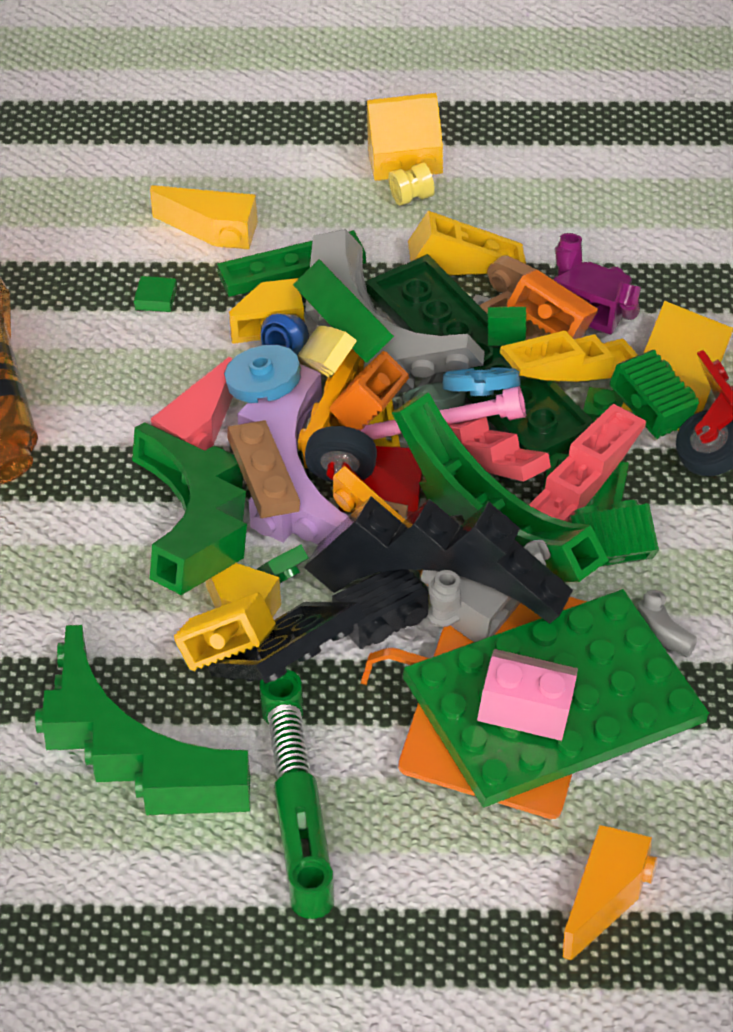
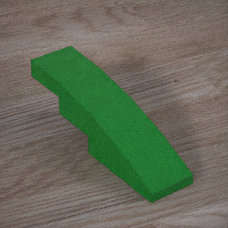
M320 259L293 284L331 327L344 331L357 340L352 349L365 363L370 361L394 337Z

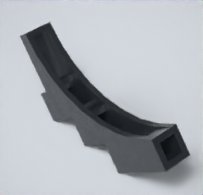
M371 496L318 544L304 566L309 573L333 593H336L354 580L377 572L401 569L437 572L450 570L458 576L502 592L524 604L549 624L560 616L573 592V589L562 581L561 578L514 540L520 528L490 502L460 525L430 499L405 521L401 522Z

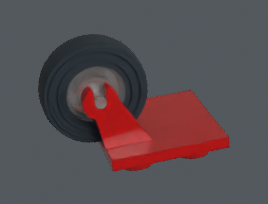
M701 350L697 355L716 400L709 410L694 414L682 424L676 436V449L681 462L689 471L701 476H716L733 469V385L730 386L726 382L729 380V377L718 359L712 362L706 352Z
M345 426L325 427L317 430L310 436L306 445L305 461L308 469L314 475L323 480L333 482V476L346 466L384 501L408 505L407 516H410L418 509L421 489L419 482L422 481V471L410 448L376 446L374 441L365 433ZM338 505V509H339L341 512H346V511H344L343 509H341V508L339 507V505Z

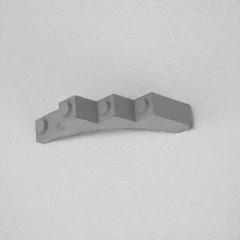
M346 229L313 235L310 267L320 259L394 336L370 361L364 362L363 369L382 351L387 352L409 374V379L398 391V393L414 388L415 377L426 378L431 377L435 373L483 365L484 351L469 334L437 336L415 333L395 326L378 315L368 296L364 280L363 247ZM306 300L305 312L319 326L331 327Z

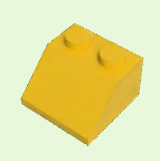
M436 93L367 100L368 156L374 181L388 180L389 172L398 169L409 171L413 165L423 162L429 167L432 175L443 174V143Z

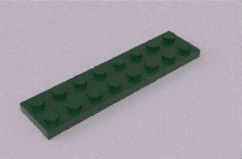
M428 254L366 281L367 293L399 327L415 333L437 336L469 334L484 351L483 365L471 368H474V370H487L492 367L512 368L500 354L501 346L505 345L488 346V314ZM519 376L521 384L519 387L524 397L526 417L509 420L508 417L501 418L500 415L487 417V419L498 431L517 434L520 449L546 452L549 454V458L555 453H562L570 449V445L594 421L554 381ZM503 389L493 390L494 394L488 396H471L470 391H467L466 397L473 404L494 400L496 395L503 394Z

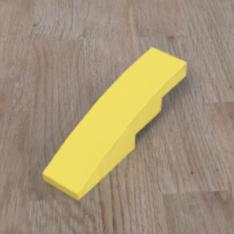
M323 325L318 326L297 355L299 363L329 377L336 372L357 340L339 329Z

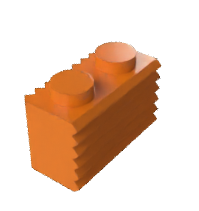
M537 269L521 277L507 302V307H526V321L532 320V324H538L539 329L544 328L545 333L550 332V334L566 330L573 339L584 336L598 311L596 307Z
M382 351L343 390L329 407L330 411L342 426L361 431L384 410L407 382L409 374L387 352Z

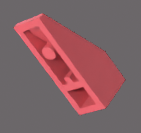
M230 357L225 359L151 418V425L204 451L212 447L233 398L229 393L224 375L228 363L233 359Z

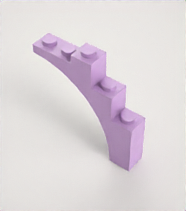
M300 364V381L290 393L273 401H268L267 397L257 398L258 403H247L238 412L237 416L238 425L266 420L300 499L299 512L261 519L251 497L248 500L251 528L264 536H270L283 543L294 533L301 539L318 545L349 516L342 513L320 494L307 477L298 456L300 431L302 428H305L315 402H320L322 398L321 373Z

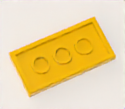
M666 301L662 305L643 353L656 350L657 355H661V360H666L671 365L672 370L675 371L676 376H679L680 381H684L685 386L690 387L699 400L695 414L704 410L711 391L697 353L704 350L712 362L717 359L722 362L733 327ZM623 402L621 408L629 412H632L630 408Z

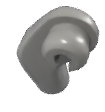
M658 590L647 591L644 594V600H641L638 604V611L664 648L689 657L694 651L697 637L670 618L664 606L666 597L662 592Z

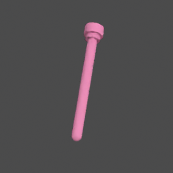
M519 386L503 389V394L496 395L494 400L439 410L448 425L494 415H500L501 418L508 417L509 420L526 417L524 397ZM395 420L366 425L361 430L372 440L402 434Z

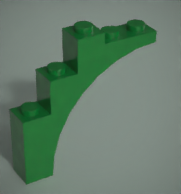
M429 392L420 393L392 412L425 477L419 484L427 500L433 501L449 516L462 515L464 520L467 521L485 504L490 502L520 528L514 540L524 547L534 540H543L546 543L550 552V558L545 560L546 567L564 582H580L609 561L590 524L569 523L548 516L527 505L496 481L462 445L443 418Z
M145 422L134 428L132 461L152 472L167 484L181 501L185 511L184 516L174 528L152 544L149 579L179 595H183L244 559L247 523L243 522L246 491L242 489L243 475L235 455L215 445L204 451Z
M66 625L65 642L57 644V663L59 668L63 667L62 674L55 675V690H44L43 708H36L35 711L36 733L44 734L46 750L84 749L85 764L93 765L95 782L135 781L136 798H144L146 815L250 812L248 750L212 749L183 743L154 732L126 715L105 694L92 674L87 660L83 626Z

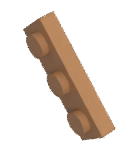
M266 420L228 426V441L260 518L299 512L300 499Z

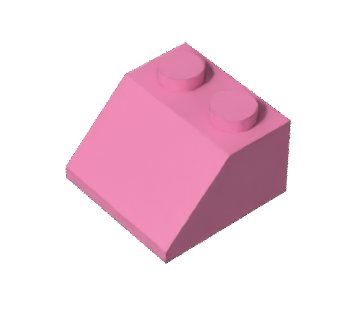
M494 649L482 693L477 721L562 741L578 668Z

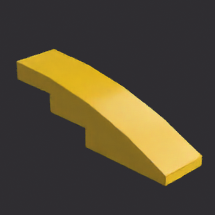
M566 330L501 346L500 354L512 368L519 371V376L547 381L578 382L612 378L617 364L638 356L624 338L602 343L595 334L573 339Z

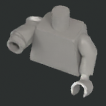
M534 540L526 544L524 548L546 566L545 560L550 558V552L546 543L543 540ZM423 570L421 575V582L429 585L430 603L432 604L428 611L429 620L441 627L452 626L473 642L495 635L520 604V602L494 588L458 576L450 570L439 572Z

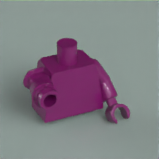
M564 233L560 236V241L555 247L558 275L553 280L598 309L589 325L590 328L612 335L622 317L626 320H633L639 315L640 306L638 298L641 287L631 285L632 278L626 275L619 267L606 268L592 262L582 263V238L574 233Z

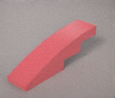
M612 404L570 445L569 456L547 476L545 489L529 506L548 516L567 522L570 516L575 514L574 511L585 507L603 486L645 428L646 420Z
M487 417L449 424L462 445L488 473L524 482L551 468L548 453L520 449L517 434L489 430Z

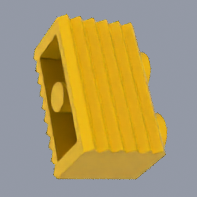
M257 592L189 618V621H186V624L177 631V634H174V640L189 669L196 671L198 667L202 669L205 665L209 666L212 662L217 663L218 660L223 661L226 657L231 658L233 654L237 656L240 652L245 653L247 649L252 650L254 646L259 648L275 628L276 623L262 595Z

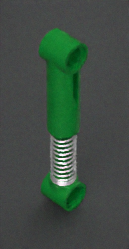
M286 669L287 673L277 680L269 683H264L263 680H260L261 712L264 721L269 724L273 757L275 759L277 781L274 784V793L287 873L290 905L298 916L305 919H318L327 915L334 906L333 870L330 865L317 781L311 775L302 723L304 710L302 681L294 671ZM301 839H307L310 856L303 858Z

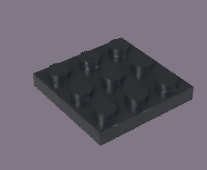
M303 602L274 620L276 623L275 628L259 648L254 646L252 650L247 649L245 653L240 652L237 656L233 654L231 658L226 657L223 661L212 662L207 668L212 677L229 678L230 681L246 679L247 682L254 680H263L264 683L272 682L287 673L285 667L294 661L303 662L321 652L319 646L330 639L337 641L350 635L355 630L353 625L364 619L365 615L359 602Z

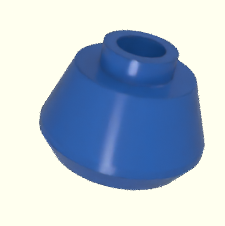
M273 314L264 320L261 327L262 345H280L290 348L297 355L309 339V331L305 322L296 315Z

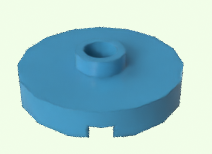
M262 345L238 354L228 363L224 375L229 393L244 402L258 403L257 398L267 397L268 401H273L290 393L300 381L301 367L297 354L290 348L280 345Z
M492 367L487 370H474V368L447 371L443 374L442 381L444 390L470 391L471 396L493 395V390L509 389L521 385L519 371L515 368Z

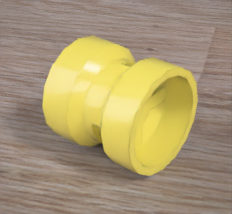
M424 162L413 165L409 171L398 169L389 172V186L397 205L410 203L415 197L425 199L434 196L432 174Z

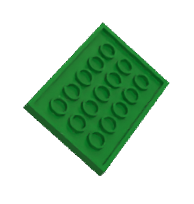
M624 589L563 610L560 616L550 624L541 618L404 667L403 679L483 808L706 723L709 715L704 704ZM494 649L578 668L562 741L477 721L482 693Z

